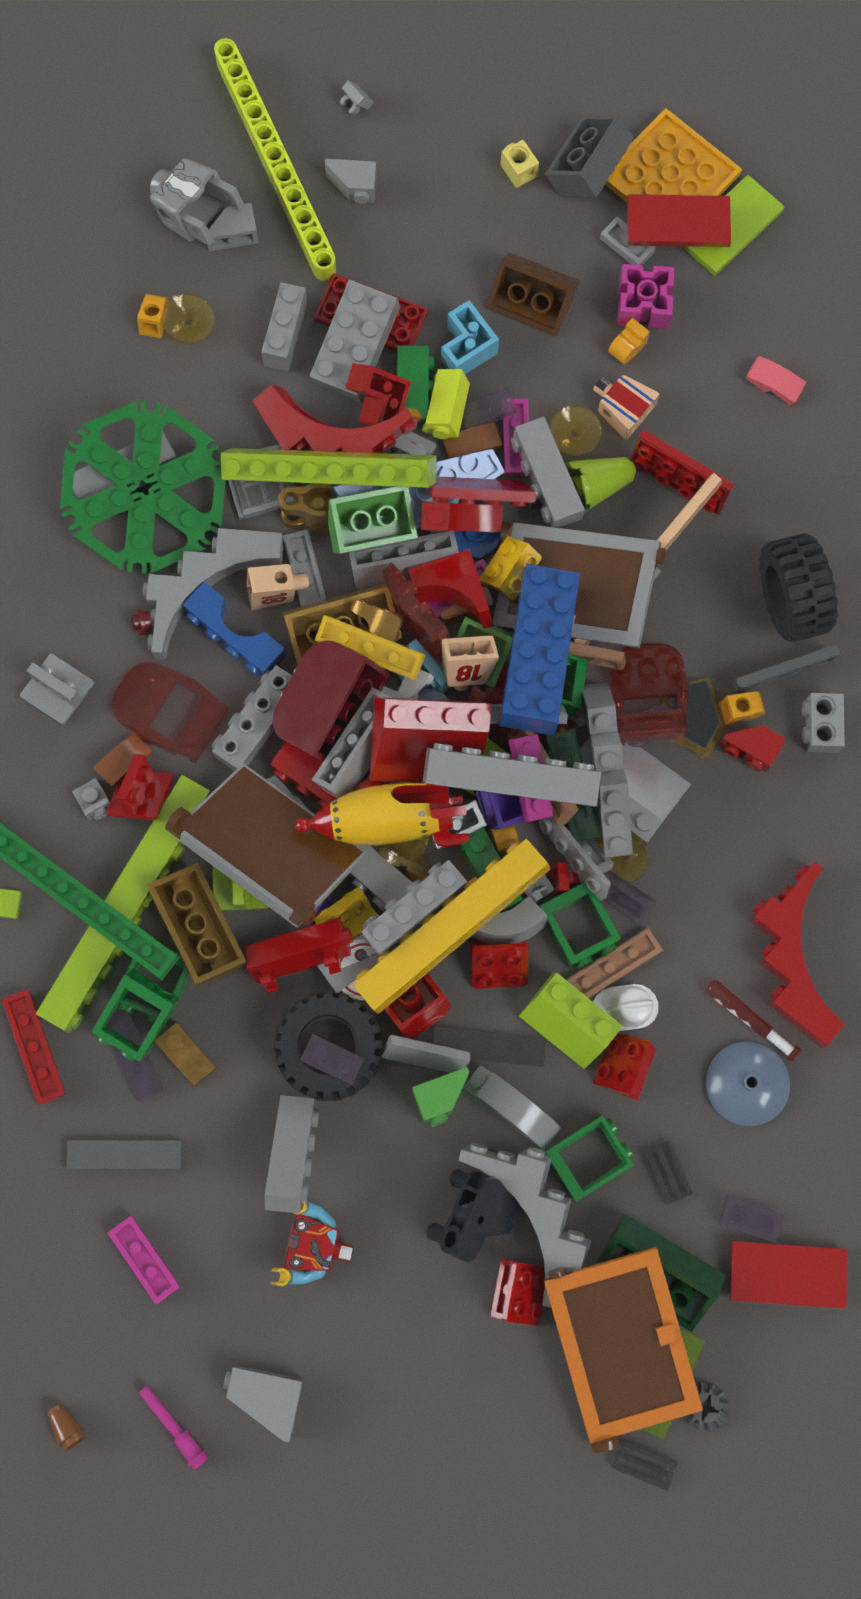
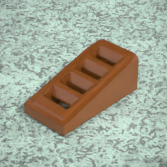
M486 585L483 586L482 589L489 611L491 612L493 608V600L491 598L488 586ZM454 604L440 613L441 626H446L463 621L466 616H476L465 607Z

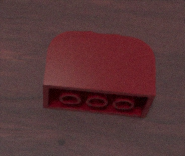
M327 640L314 644L306 651L300 663L295 667L291 680L281 693L280 700L273 714V726L276 733L283 740L324 762L370 690L374 688L381 692L390 673L368 657L337 642Z

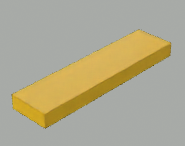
M328 615L323 616L315 638L317 642L327 640L337 642L368 657L380 667L412 680L417 679L426 655Z

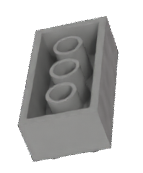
M349 279L309 377L313 384L361 403L363 395L345 389L352 363L376 367L400 309L398 298Z

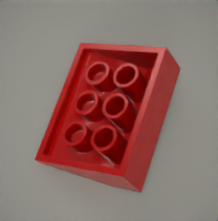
M374 697L369 781L424 783L423 774L427 747L434 748V743L453 746L452 751L462 752V747L480 749L481 755H483L489 735L491 704L479 701Z

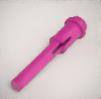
M147 1385L139 1392L140 1396L175 1439L172 1443L175 1444L189 1462L187 1464L188 1468L192 1466L194 1470L197 1469L208 1459L205 1454L207 1452L206 1449L202 1450L188 1430H182Z

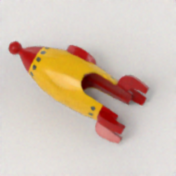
M365 780L359 783L352 792L345 794L320 809L312 819L308 820L301 817L295 822V829L299 833H306L310 829H314L325 837L353 845L379 846L416 840L433 835L435 843L440 847L448 848L469 842L468 833L452 834L448 831L453 829L452 817L467 815L465 805L451 807V805L463 804L462 794L449 795L448 786L426 783L386 784L384 781Z

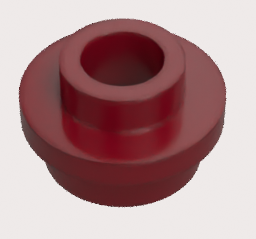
M136 609L135 615H131L133 631H138L139 636H142L145 632L151 631L150 615L148 611Z

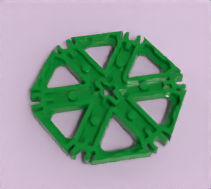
M138 401L81 425L89 434L86 435L80 429L76 430V433L82 437L80 444L68 441L69 447L76 450V453L69 451L65 447L60 510L71 507L72 510L64 511L62 517L65 518L69 515L75 517V523L70 525L68 529L73 531L80 527L81 530L72 535L123 571V564L126 560L128 561V573H131L134 563H139L142 566V574H145L147 571L146 563H150L151 574L179 560H183L184 551L201 552L206 548L202 547L198 540H201L204 545L209 546L211 544L205 538V532L212 531L214 534H218V529L211 526V522L221 528L225 480H222L221 469H216V466H221V459L215 461L212 458V453L219 450V446H212L209 450L206 448L209 444L215 443V440L166 404H164V414L161 415L159 414L161 411V404L157 402L154 412H148L146 410V401H142L141 412H138ZM126 418L134 421L136 427L133 462L100 439L99 434L103 428ZM166 424H174L195 440L196 448L188 454L160 465L163 427ZM79 462H85L116 485L88 498L77 499L73 495L75 466ZM154 474V476L147 479L146 476ZM204 476H209L214 481L212 509L208 513H201L172 491ZM140 481H143L145 484H152L157 481V484L152 485L148 489V495H144L143 492L130 494L136 491ZM134 483V485L127 487L128 484ZM128 510L126 543L122 551L115 552L93 537L91 529L94 525ZM155 513L187 536L188 542L185 547L162 557L156 556L153 553Z

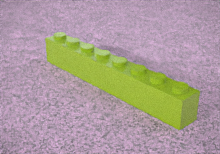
M231 448L221 452L222 480L429 488L436 483V455Z

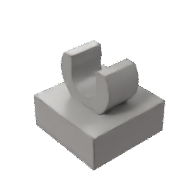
M347 80L343 85L342 89L347 95L341 98L340 104L346 107L352 101L353 105L348 111L350 114H358L361 107L368 110L374 103L357 84Z

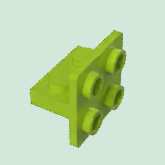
M213 866V895L221 911L269 908Z

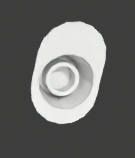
M631 984L610 987L598 993L593 1001L623 1026L620 1031L646 1027L655 1020L658 1014L656 995L643 985Z

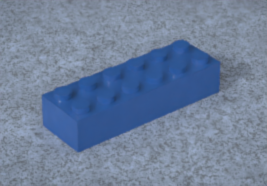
M526 564L521 582L499 726L554 735L559 723L580 573Z

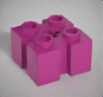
M622 264L619 277L618 298L620 300L617 326L626 327V324L634 318L637 322H648V328H669L673 313V296H671L674 286V267L653 266L652 272L643 271V265Z

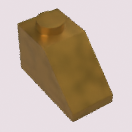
M177 1022L155 1040L157 1045L194 1087L216 1069Z

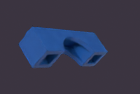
M203 582L183 604L186 612L185 618L196 627L198 624L206 630L204 632L206 636L214 643L220 641L226 646L224 650L233 659L237 660L240 658L246 663L245 668L255 677L258 675L263 676L267 670L272 671L275 665L278 666L286 657L285 648L266 632L250 637L240 636L231 632L224 624V613L227 607L225 599L206 582Z

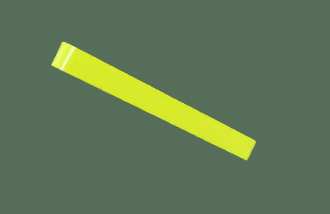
M220 39L214 46L218 70L314 276L320 281H330L333 273L336 274L334 252L236 44L231 39ZM301 221H309L306 224L300 223ZM311 242L319 243L317 245H310ZM322 263H328V264H329V265L326 266V267L320 266V264H322Z

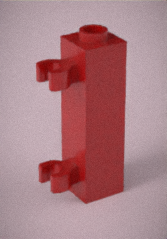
M336 918L245 946L246 967L256 983L266 987L267 994L278 991L276 978L321 964L329 967L330 975L341 972L339 959L351 955L350 944L353 943V935L350 928L345 927L340 918Z

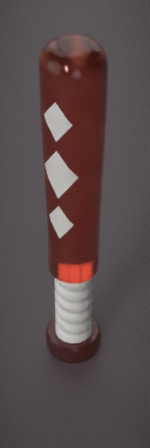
M712 980L708 984L706 993L762 1038H767L787 1055V1060L792 1062L801 1052L799 1046L789 1044L788 1041L773 1030L769 1023L718 980Z

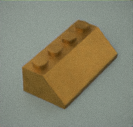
M382 583L282 611L297 664L300 663L306 651L318 643L315 641L324 615L369 632L368 622L351 611L353 600H361L395 612L388 585ZM400 630L398 639L402 638Z
M198 863L147 884L152 899L195 986L218 981L242 970L246 963L244 955Z

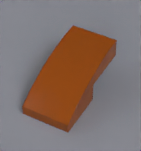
M495 422L460 431L458 438L443 439L449 459L488 449L495 451L504 447Z
M133 733L104 756L93 769L110 786L115 788L125 778L134 754L145 755L146 759H148L154 752Z

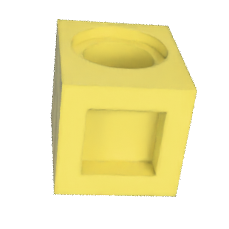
M524 140L516 144L511 143L504 148L501 153V166L516 188L538 177L539 162Z

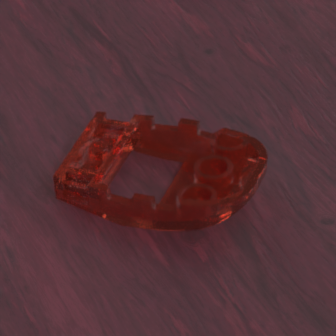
M390 562L383 568V577L398 612L403 619V623L412 637L442 664V639L450 638L446 626L436 617L426 601L421 604L414 596L417 593L416 588L411 582L407 583L402 572Z
M665 643L640 644V648L626 647L621 650V652L625 653L624 670L611 669L612 681L610 690L616 707L617 730L622 746H625V743L667 739H680V741H684L688 715L689 681L686 678L685 665L680 652L673 646ZM677 696V710L624 714L623 701Z
M154 662L141 663L129 670L115 690L112 699L115 718L126 729L134 732L148 745L159 747L175 756L177 753L190 757V761L193 763L198 761L229 711V708L196 680ZM176 683H179L202 696V699L174 742L149 726Z

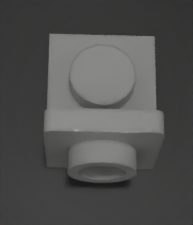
M96 778L72 791L89 821L92 819L100 820L108 815L107 809L110 801Z

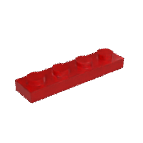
M26 989L1 999L37 1104L42 1105L67 1095L40 1017L36 1015L37 1008L31 991Z

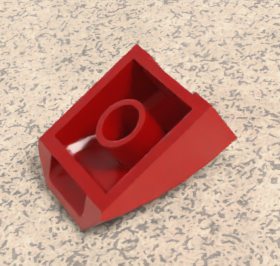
M427 973L384 1010L404 1038L412 1039L417 1038L419 1034L441 1018H445L451 1005L447 997Z

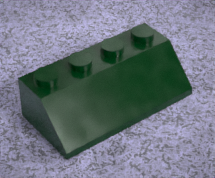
M625 1214L613 1231L595 1264L656 1247L678 1324L692 1332L718 1298L726 1275Z

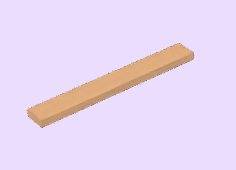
M715 473L707 479L658 538L657 541L661 542V548H665L667 551L722 485V479ZM574 639L575 643L588 645L591 642Z

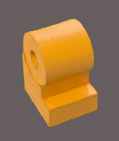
M151 294L145 295L137 316L139 335L162 338L164 322L168 313L167 297Z
M632 318L626 324L625 329L614 339L608 352L625 365L647 344L650 331Z
M759 692L728 695L718 703L724 726L733 725L744 720H751L765 714Z
M514 825L503 829L487 830V834L499 856L508 854L507 850L509 847L519 841Z

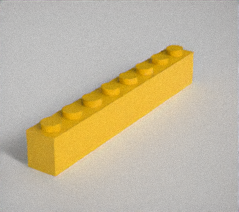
M527 838L522 843L517 841L507 850L508 854L503 859L492 861L485 869L487 872L479 879L477 877L471 879L464 886L465 891L459 896L453 895L448 898L442 905L444 908L436 915L434 913L428 915L421 922L422 927L415 933L411 931L404 935L399 941L400 945L393 951L387 950L378 958L379 963L371 970L366 968L357 975V981L353 986L377 1014L382 1012L550 870L547 861Z

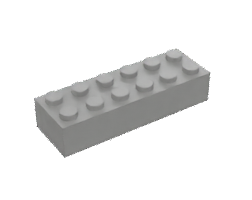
M434 743V748L427 747L423 782L426 784L597 807L601 772L594 770L595 765L574 762L573 767H567L566 761L546 758L545 763H538V757L518 754L517 760L509 759V753L490 751V756L481 755L480 749L462 747V752L452 751L453 746Z

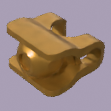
M311 483L305 487H287L283 489L279 494L278 502L282 510L281 519L283 524L292 530L308 529L313 534L329 535V499H333L331 484ZM288 496H295L299 500V502L287 504L284 501ZM294 515L300 518L296 521H291L287 516Z
M353 600L351 611L368 622L369 632L397 642L399 630L403 622L399 614L361 600Z

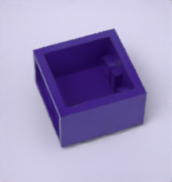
M474 790L480 812L486 823L485 829H503L524 821L519 796Z

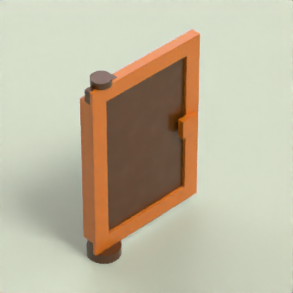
M656 1247L566 1273L564 1267L555 1268L548 1272L549 1278L544 1279V1283L593 1452L601 1453L615 1449L620 1445L619 1435L703 1411Z

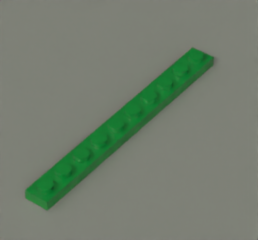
M0 823V858L159 979H164L179 959L176 954Z

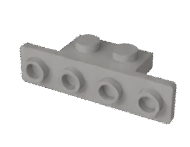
M553 816L539 819L541 831L549 836L555 844L557 851L566 857L574 872L578 873L586 882L590 892L595 893L600 901L606 899L611 884L603 873L612 870L614 862L609 857H605L604 850L586 828L581 824L567 830L564 825L558 826Z

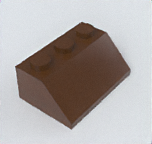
M509 252L501 260L486 308L557 336L571 307L580 280Z

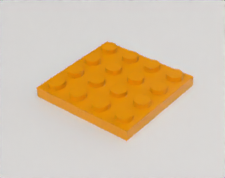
M665 108L629 145L605 185L625 202H627L628 194L720 196L741 175L742 168Z

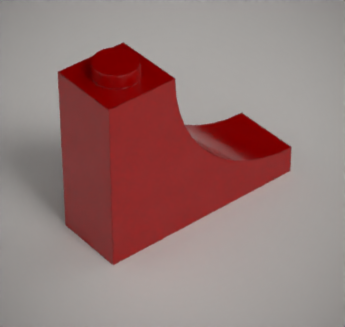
M422 502L421 530L501 532L503 505Z
M470 549L408 568L411 579L406 582L410 595L417 596L419 605L430 602L454 603L471 611L478 618L483 629L494 626Z

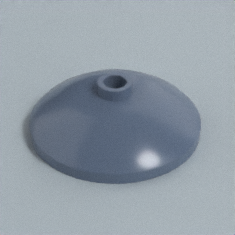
M745 1041L731 1044L715 1055L707 1069L705 1086L711 1105L721 1117L733 1124L750 1127L771 1121L783 1110L790 1093V1078L784 1062L773 1050L760 1043ZM749 1077L754 1078L756 1081L754 1088H750L747 1085Z

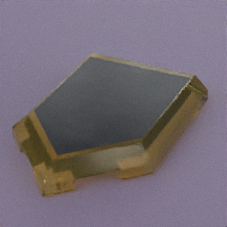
M702 678L659 690L673 742L681 747H686L707 761L725 730L711 678Z

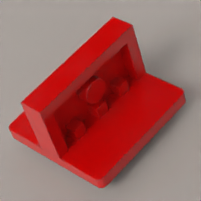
M134 754L125 778L117 785L107 809V814L111 817L157 820L174 780L173 774L154 772L145 755Z
M481 941L470 942L472 986L474 989L528 985L529 948L526 941L516 944L499 945L487 944Z
M617 1033L606 1047L593 1084L610 1089L628 1099L638 1101L657 1050L653 1047V1042Z
M501 1258L490 1317L502 1319V1321L537 1326L542 1314L545 1267Z

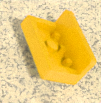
M507 536L479 580L483 585L502 592L508 599L514 601L520 593L526 564L538 565L542 557L528 543Z
M358 886L353 891L346 893L342 899L331 907L324 909L313 920L317 925L340 918L343 925L350 928L354 940L365 929L362 925L373 915L377 917L379 915L371 907L365 894Z

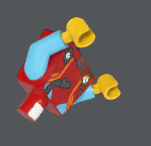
M308 1201L307 1203L301 1202L300 1214L294 1213L295 1216L283 1268L275 1267L271 1270L280 1274V1279L277 1282H271L272 1285L307 1284L323 1278L326 1271H331L333 1259L350 1263L354 1245L337 1242L340 1230L336 1229L335 1220L323 1207Z

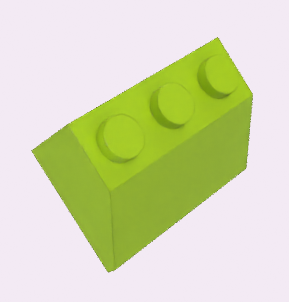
M557 972L551 974L519 1015L521 1019L583 1069L609 1045L623 1027Z

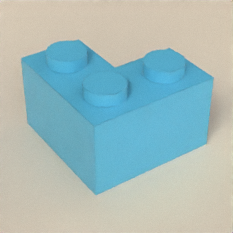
M470 300L448 313L447 328L455 339L441 347V362L447 369H462L467 374L498 354L499 338Z

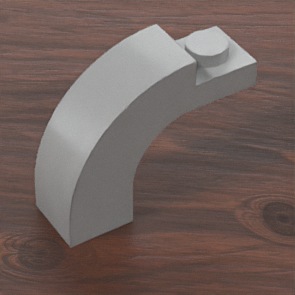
M462 890L461 892H459V893L456 895V897L459 896L464 890ZM528 896L513 909L498 913L471 937L492 945L520 943L541 931L547 925L548 915Z
M481 1065L463 1087L542 1150H545L561 1129L554 1120L498 1075L491 1073Z

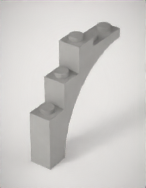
M218 528V536L213 537L212 553L184 551L183 560L178 561V576L149 574L148 583L143 585V599H146L150 608H155L151 610L150 619L151 625H154L153 635L149 634L148 651H151L154 659L166 660L169 641L178 621L185 612L183 604L203 582H206L211 587L220 580L236 573L247 571L251 567L282 565L284 546L282 533Z
M608 682L584 685L582 697L583 711L589 734L593 765H595V771L601 772L598 802L605 857L633 854L629 814V791L623 767L622 744L617 730L615 703Z
M471 1143V1145L461 1149L459 1161L478 1168L489 1176L500 1180L529 1216L539 1238L544 1258L545 1279L549 1278L548 1272L555 1268L564 1267L566 1273L585 1268L591 1240L584 1238L585 1235L578 1231L569 1230L564 1232L572 1198L565 1197V1193L560 1190H544L552 1157L546 1156L543 1150L532 1147L528 1148V1150L524 1149L518 1154L517 1159L514 1158L515 1155L507 1151H498V1153L488 1151L487 1146L479 1143ZM545 1287L543 1306L551 1308Z

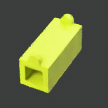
M438 369L437 374L434 375V388L426 423L423 424L422 431L431 433L434 438L438 439L458 438L470 382L462 369Z

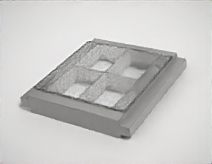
M277 444L266 448H262L269 450H283L282 447ZM228 480L239 519H247L280 509L278 503L280 492L287 487H296L294 482ZM288 496L284 502L287 504L299 502V500L295 496Z

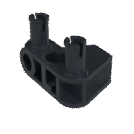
M456 1169L450 1175V1184L461 1190L445 1227L436 1222L432 1223L427 1229V1237L429 1240L439 1243L444 1253L463 1262H470L477 1257L485 1237L511 1233L520 1208L500 1180L478 1171L468 1174L460 1169ZM464 1204H469L467 1209L461 1206Z

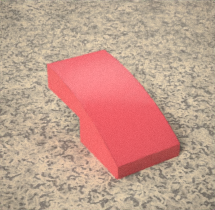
M761 356L755 359L746 376L748 381L764 393L771 391L788 405H792L797 401L806 384V381L793 372Z

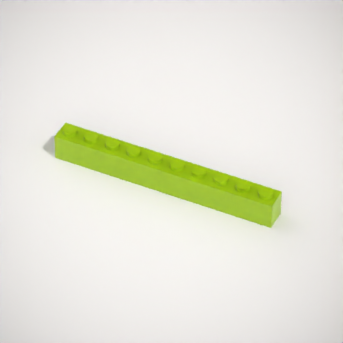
M181 775L165 801L158 819L154 820L105 899L106 903L138 927L142 922L140 916L144 909H149L154 903L147 884L170 875L171 871L169 868L174 860L178 862L185 851L184 844L165 830L168 819L180 807L191 813L211 794L210 790ZM89 926L36 1012V1015L68 1033L72 1029L76 1030L83 1020L84 1015L81 1013L87 1004L91 1005L96 999L99 992L96 989L101 980H107L113 970L112 962L116 956L120 957L124 951Z

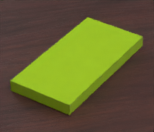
M749 175L726 195L730 196L731 207L730 247L681 246L714 276L784 211L785 206Z

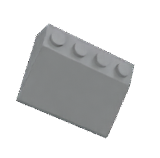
M618 731L622 744L623 767L628 782L631 837L633 842L644 848L691 784ZM589 739L574 755L567 767H573L574 762L593 765ZM598 800L597 807L584 805L600 817Z

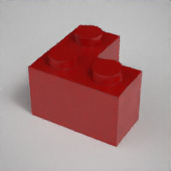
M352 363L345 389L366 396L359 422L372 426L388 420L404 410L412 381L371 365Z

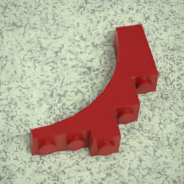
M270 385L252 400L283 450L306 451L311 447L313 451L385 454L383 451L392 448L397 443V438L402 434L406 435L415 430L417 427L416 423L423 419L417 409L406 408L392 418L375 425L347 429L326 424L309 415L295 403L282 386Z
M814 861L809 867L804 864L794 876L797 881L792 888L787 885L777 898L781 901H778L773 896L767 901L761 899L752 910L756 915L751 919V922L776 941V943L770 941L761 952L765 957L760 964L784 982L785 986L780 983L770 996L774 1000L769 1006L819 1047L824 1048L830 1044L845 1024L827 1007L816 991L806 969L802 952L801 923L804 905L813 883L823 870V867Z

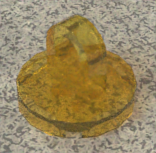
M429 836L417 839L415 843L411 840L380 846L379 854L383 859L396 867H400V865L403 867L405 865L408 866L406 870L410 873L425 876L428 875V871L433 866L428 859L422 856L428 844Z

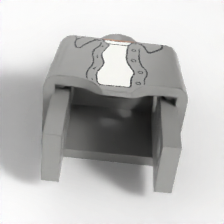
M187 158L182 159L171 172L165 169L158 171L150 184V200L162 223L190 242L196 238L210 245L213 238L206 225L225 204L241 210L244 206L237 188L221 180L216 170Z

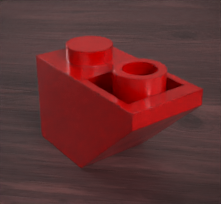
M762 725L726 734L719 746L724 748L723 751L727 755L734 758L740 757L747 761V765L753 770L767 772L785 743L786 738Z

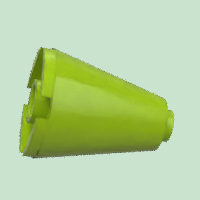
M626 457L573 460L565 463L584 507V512L633 482L636 474L634 463Z

